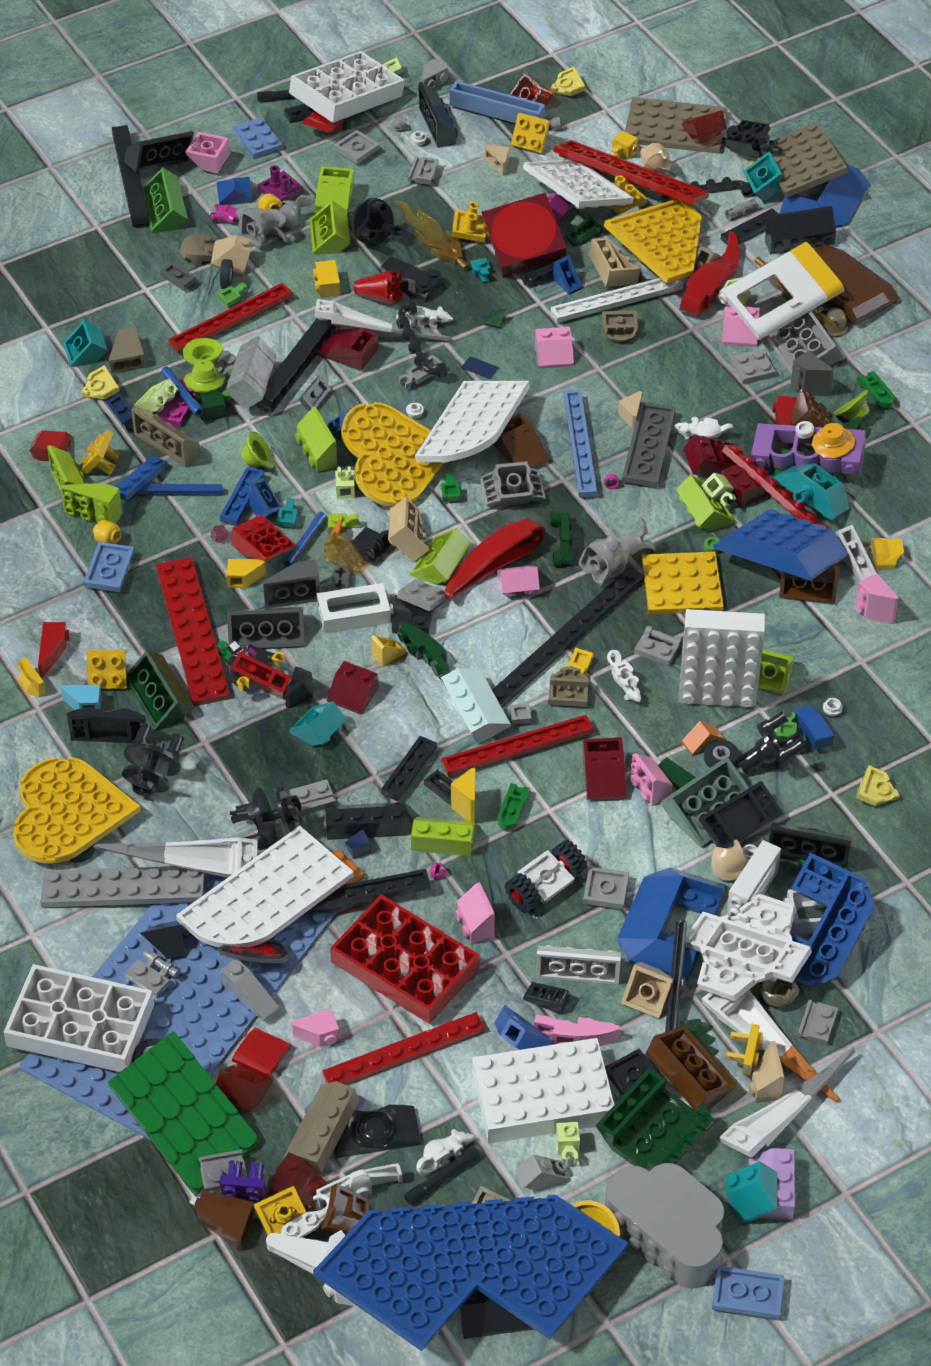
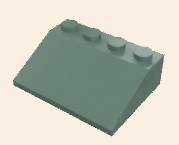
M726 757L669 795L660 804L671 820L701 847L712 839L698 819L749 787L729 758Z

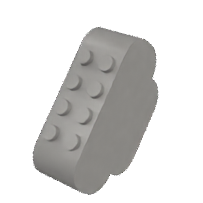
M671 1163L657 1165L650 1171L639 1166H628L622 1168L610 1178L606 1186L605 1206L614 1213L620 1225L621 1236L628 1241L634 1250H639L644 1254L649 1263L658 1266L667 1278H672L683 1287L699 1288L715 1277L717 1267L720 1266L723 1244L721 1230L724 1215L723 1204L716 1195L682 1167Z

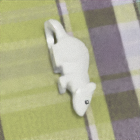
M417 306V313L411 315L408 312L405 313L411 328H424L425 325L429 324L430 328L436 329V322L446 323L453 321V318L443 311L441 306L437 310Z
M692 417L693 423L691 424L684 422L674 425L678 432L684 435L686 440L694 434L717 439L722 433H731L734 429L732 424L720 426L718 420L712 418H705L704 421H699L697 417Z
M611 650L607 654V660L611 664L614 681L626 693L624 696L625 700L640 702V690L637 688L639 678L633 676V667L626 660L621 662L620 652ZM611 657L615 658V662H612Z
M453 1129L451 1136L445 1139L430 1141L425 1146L423 1157L417 1163L416 1169L421 1176L429 1175L433 1171L450 1163L448 1159L452 1156L457 1158L461 1155L462 1152L460 1150L464 1148L463 1146L472 1142L475 1135L458 1132L456 1129ZM425 1164H428V1165L431 1166V1167L428 1168V1169H423V1167H424Z

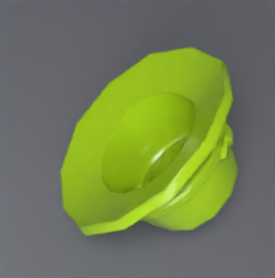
M199 338L186 344L183 349V356L187 362L193 365L200 360H208L216 364L217 359L220 358L224 350L222 344L217 340Z
M200 360L194 363L192 372L185 375L184 378L187 388L200 393L217 391L225 382V376L222 372H219L214 364L208 360Z
M864 390L856 398L833 412L834 416H843L849 421L858 416H865L870 412L866 400L868 390Z
M249 432L247 441L244 443L245 446L241 450L243 460L252 468L264 466L267 469H273L274 462L268 444L257 432Z

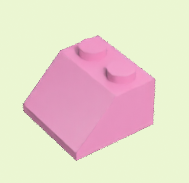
M198 132L186 150V155L202 170L218 173L230 155L229 138Z
M725 306L722 344L757 347V337L731 306ZM745 307L754 319L759 318V308Z
M570 327L535 329V348L539 368L574 366Z
M536 566L497 569L500 592L505 593L506 596H515L520 591H524V594H534L535 590L540 589L538 567Z
M877 573L859 581L855 602L857 612L861 613L865 619L890 624L895 623L899 597Z
M479 882L457 901V910H455L457 921L463 925V935L465 938H469L471 945L494 938L495 913Z

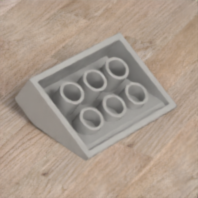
M812 311L766 336V339L791 374L793 360L807 351L829 366L843 357Z

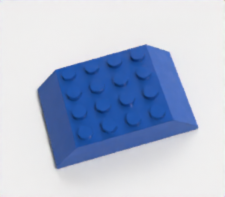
M768 509L713 545L714 549L807 580H812L847 556V551L833 530L826 528L824 525L812 524L808 520L794 518V516L778 513L774 509Z

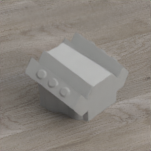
M527 461L498 464L492 472L480 477L486 506L526 504L531 501L540 502L546 499L540 471L530 468Z

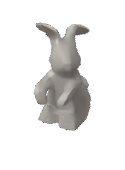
M301 195L294 202L290 200L282 201L283 206L280 210L248 209L245 205H241L236 212L239 218L241 235L251 239L252 244L259 249L265 242V236L269 233L280 237L284 243H287L288 237L282 232L281 227L284 226L291 229L296 226L299 209L315 204V200L310 196Z
M640 517L642 528L634 533L622 534L620 536L609 534L606 539H597L583 551L579 560L582 570L586 573L590 572L593 580L602 585L607 578H616L622 574L629 556H633L643 548H650L653 552H656V548L651 541L643 540L644 536L648 534L646 521Z

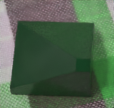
M506 309L489 312L484 325L500 329L506 318Z

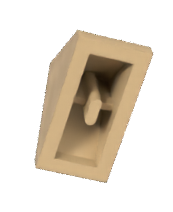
M484 145V159L502 176L506 174L509 163V147Z
M640 391L618 401V414L633 429L635 428L642 402V392Z

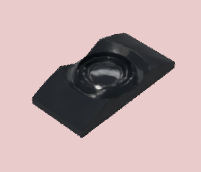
M91 706L67 713L71 741L132 743L136 738L140 724L146 723L145 715L126 708L116 711H101Z
M760 781L701 816L698 820L716 847L728 849L733 846L734 840L740 842L784 813L764 783Z
M389 1104L372 1111L354 1110L334 1149L336 1158L421 1145L414 1106Z

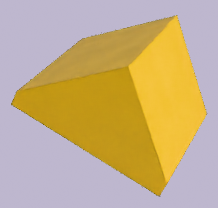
M475 768L469 769L451 783V808L469 822H475Z

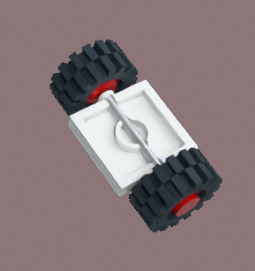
M566 839L555 846L551 853L548 850L519 870L517 875L508 880L504 886L506 894L509 895V900L513 901L512 904L516 905V908L520 909L521 912L527 913L540 902L546 903L573 883L575 877L587 868V861L584 860L585 856L581 854V849L578 850L576 844L573 845L572 841Z

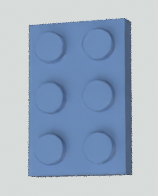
M262 117L233 126V132L253 159L283 149V144Z
M98 542L83 582L84 587L120 592L135 553L134 547Z
M718 1266L712 1310L779 1319L784 1275Z

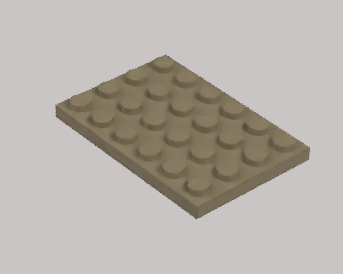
M632 97L625 132L638 138L639 145L659 143L665 148L720 154L728 108Z
M818 123L809 124L800 130H794L790 134L773 140L776 147L783 149L781 154H771L783 174L779 187L786 198L848 173L847 166Z

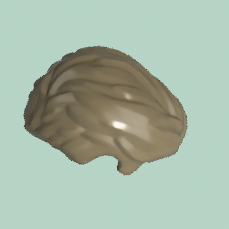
M779 978L775 982L766 980L762 982L760 987L763 1000L768 1005L777 1008H784L790 1005L799 994L798 985L794 980L792 983Z

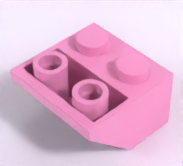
M638 753L633 754L630 780L633 786H637L643 799L653 806L671 795L673 784L651 757Z

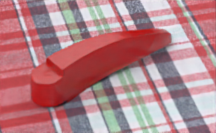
M729 231L728 245L725 253L719 259L701 266L687 281L686 285L688 288L682 297L679 308L681 312L699 317L703 309H709L727 280L733 278L739 263V245L735 233Z
M526 517L518 522H511L491 534L466 557L450 578L445 588V596L451 600L473 584L497 571V569L532 554L533 550L540 546L544 540L545 528Z

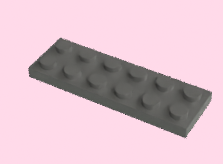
M641 402L622 482L658 487L676 407Z

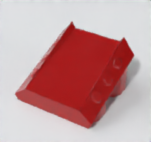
M314 111L302 121V124L329 133L335 130L340 131L346 118L337 122H331Z
M41 430L36 434L29 452L38 461H49L47 446L51 445L67 452V447L71 445L72 435L61 431Z

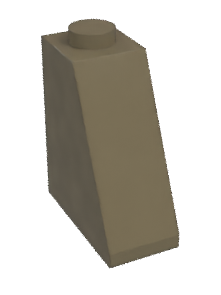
M136 327L118 330L109 357L111 374L145 367L144 353Z

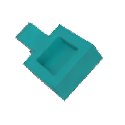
M482 258L470 261V267L474 276H480L482 283L489 282L488 275L491 273V267L487 259Z
M287 498L285 508H279L276 520L277 526L295 528L298 516V509H295L294 505L295 499Z

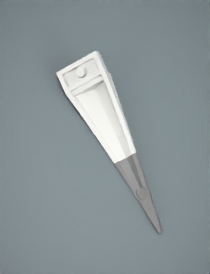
M317 299L314 317L322 321L330 319L331 325L355 329L364 328L370 331L402 335V332H404V329H398L396 324L365 315L334 301ZM413 329L415 337L451 342V337Z
M236 837L182 842L96 844L94 848L228 878L257 857L258 840Z
M854 1047L847 1050L830 1065L790 1093L734 1123L720 1136L722 1144L751 1158L762 1147H768L855 1053Z

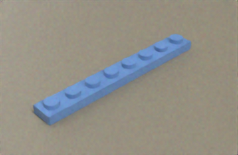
M581 390L563 391L579 497L597 496V488Z

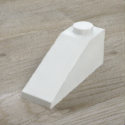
M853 525L835 532L847 551V556L842 560L858 580L861 581L876 574Z

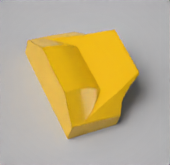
M871 538L876 570L895 569L897 560L904 554L901 538Z
M26 657L21 659L20 662L16 663L21 670L19 683L29 695L36 697L45 695L44 681Z

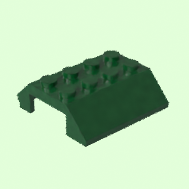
M650 1068L596 1124L597 1129L612 1151L633 1166H639L648 1171L664 1163L677 1164L676 1160H680L688 1152L690 1146H693L703 1135L702 1131H707L715 1122V1119L711 1116V1111L700 1104L696 1111L665 1089L666 1079Z

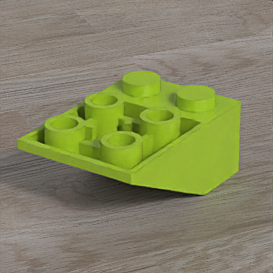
M321 166L314 214L318 213L331 200L345 208L348 213L354 189V169Z
M105 483L60 486L63 509L69 515L95 523L101 520L116 523L123 514L120 490L117 487Z

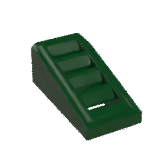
M590 216L565 234V238L576 247L601 234V225Z

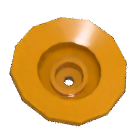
M830 423L814 435L812 447L816 454L825 459H837L853 449L855 438L842 425Z

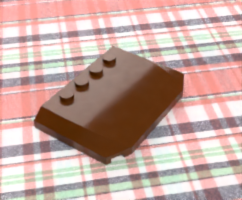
M828 245L815 250L844 287V292L830 300L843 308L847 318L853 323L857 324L897 302L898 296L890 283L845 251Z

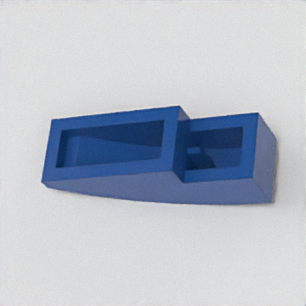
M808 705L792 709V712H795V720L805 739L810 741L814 750L832 746L834 735L823 717L812 706Z

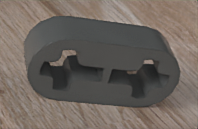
M337 566L333 569L332 591L338 590L339 586H342L341 589L349 588L350 578L347 567Z

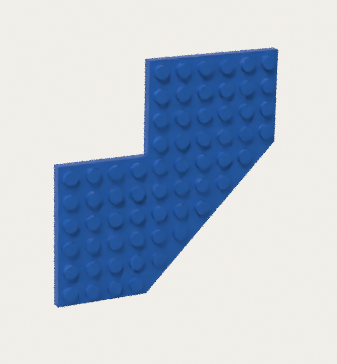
M547 1195V1198L534 1199V1196L516 1198L514 1201H503V1199L485 1200V1203L478 1204L460 1202L454 1203V1206H441V1204L424 1205L423 1208L417 1209L400 1207L392 1208L391 1211L381 1212L376 1209L369 1210L313 1270V1275L421 1352L476 1289L550 1340L625 1252L629 1243L557 1195Z

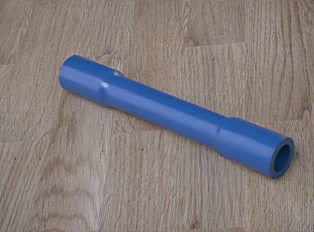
M168 366L162 368V376L166 380L171 379L178 388L177 393L186 402L188 408L196 417L201 416L204 413L201 405L190 395Z
M318 512L310 526L296 544V547L284 559L283 564L286 567L297 562L300 554L327 520L325 513Z

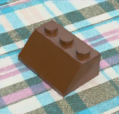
M832 565L812 580L782 571L779 597L835 603L839 565Z

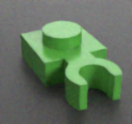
M792 712L791 717H787L789 722L777 728L776 737L779 741H783L795 734L797 730V723L794 722L795 712Z

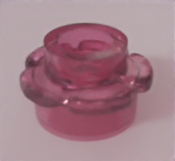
M222 525L213 527L211 531L212 540L217 542L225 541L229 536L228 531Z

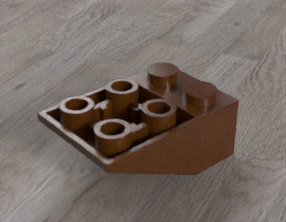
M802 388L799 391L791 415L793 425L796 426L802 421H808L814 427L823 428L825 425L830 424V416L826 412L827 408L821 402L818 404L814 400L815 397L809 391L805 392Z
M522 413L511 417L499 438L493 443L510 463L527 461L529 467L534 468L550 461V457L534 428Z

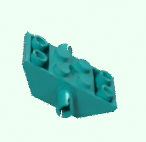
M816 463L793 466L774 478L781 486L793 492L795 501L797 500L798 503L803 502V500L806 501L811 508L817 509L827 519L833 520L849 510L843 483L836 479L833 473H828Z

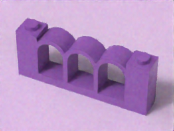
M758 423L751 457L755 460L754 463L762 468L773 466L778 469H787L794 464L799 466L816 463L830 473L842 470L843 474L860 475L866 445L865 430L847 429L855 438L853 449L837 459H825L816 453L810 456L799 454L800 444H812L814 435L822 427H814V434L810 438L802 439L796 435V426ZM775 442L793 443L792 450L786 454H776L774 452Z

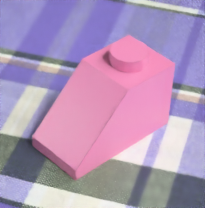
M331 1009L291 1021L292 1034L296 1038L320 1047L340 1041L339 1027Z

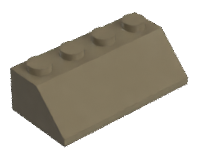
M136 407L131 409L134 434L184 467H187L200 456V445L197 440L190 438L183 431L176 429L169 422H165L158 415L148 410Z
M339 1082L321 1084L283 1159L322 1174L359 1102L355 1088Z

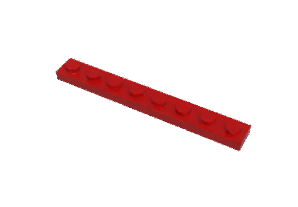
M284 283L278 284L168 339L169 345L179 354L183 352L186 344L192 340L211 338L293 297L292 291Z
M735 444L724 446L722 452L797 519L808 520L812 524L824 525L830 529L828 525L821 523L817 519L816 514L805 509V505L802 502L798 503L797 500L795 501L792 493L787 489H783L777 480L767 475V471L764 468L758 467L752 457L742 452L741 447Z
M583 715L441 758V763L448 777L467 772L471 768L477 769L593 734L594 728L587 715Z
M477 1012L324 1069L322 1070V1076L326 1083L339 1082L349 1085L485 1033V1026Z

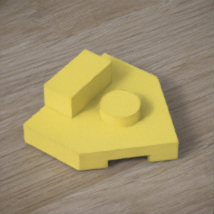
M575 67L560 72L557 76V81L550 88L552 93L573 96L586 90Z
M104 365L89 374L88 382L82 389L81 394L83 397L107 399L119 392L120 389Z
M870 765L866 769L856 794L857 799L873 806L897 800L900 795L890 783L891 779L888 774Z

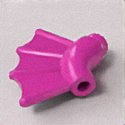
M214 204L215 213H210L211 221L235 224L239 220L236 213L238 208L232 207L229 204Z

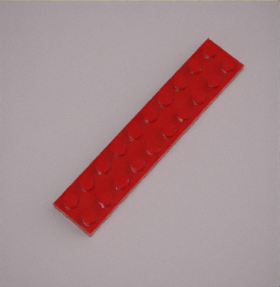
M573 140L554 146L553 152L559 154L560 157L571 158L573 162L584 163L589 168H597L602 173L613 174L614 177L621 175L628 183L639 184L644 189L655 190L657 194L668 195L670 199L681 200L686 205H693L709 197V192Z
M189 557L156 564L192 704L198 706L231 699L193 558Z

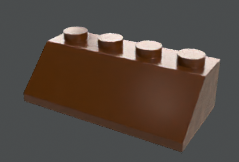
M685 1025L654 1036L645 1053L696 1111L700 1104L707 1109L713 1108L737 1085Z

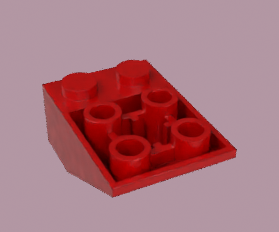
M262 514L232 528L231 545L245 556L268 561L296 547L291 540Z

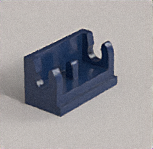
M120 393L106 401V404L122 426L124 425L125 429L131 432L129 427L133 424L132 407Z

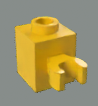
M621 131L612 139L611 151L614 152L613 156L618 158L622 156L629 159L632 155L636 154L638 151V138Z

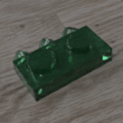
M701 1019L680 1021L679 1026L685 1025L712 1057L719 1052L718 1049L708 1046L716 1040L715 1037L705 1034L713 1028L712 1025L701 1022Z

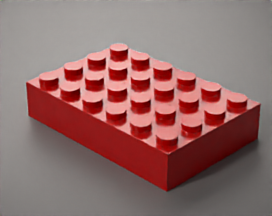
M382 894L330 947L331 962L428 1024L438 1016L480 969V954Z

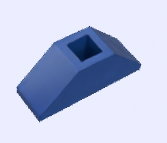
M506 1005L503 1006L494 1022L499 1035L520 1050L548 1046L553 1042L551 1038Z

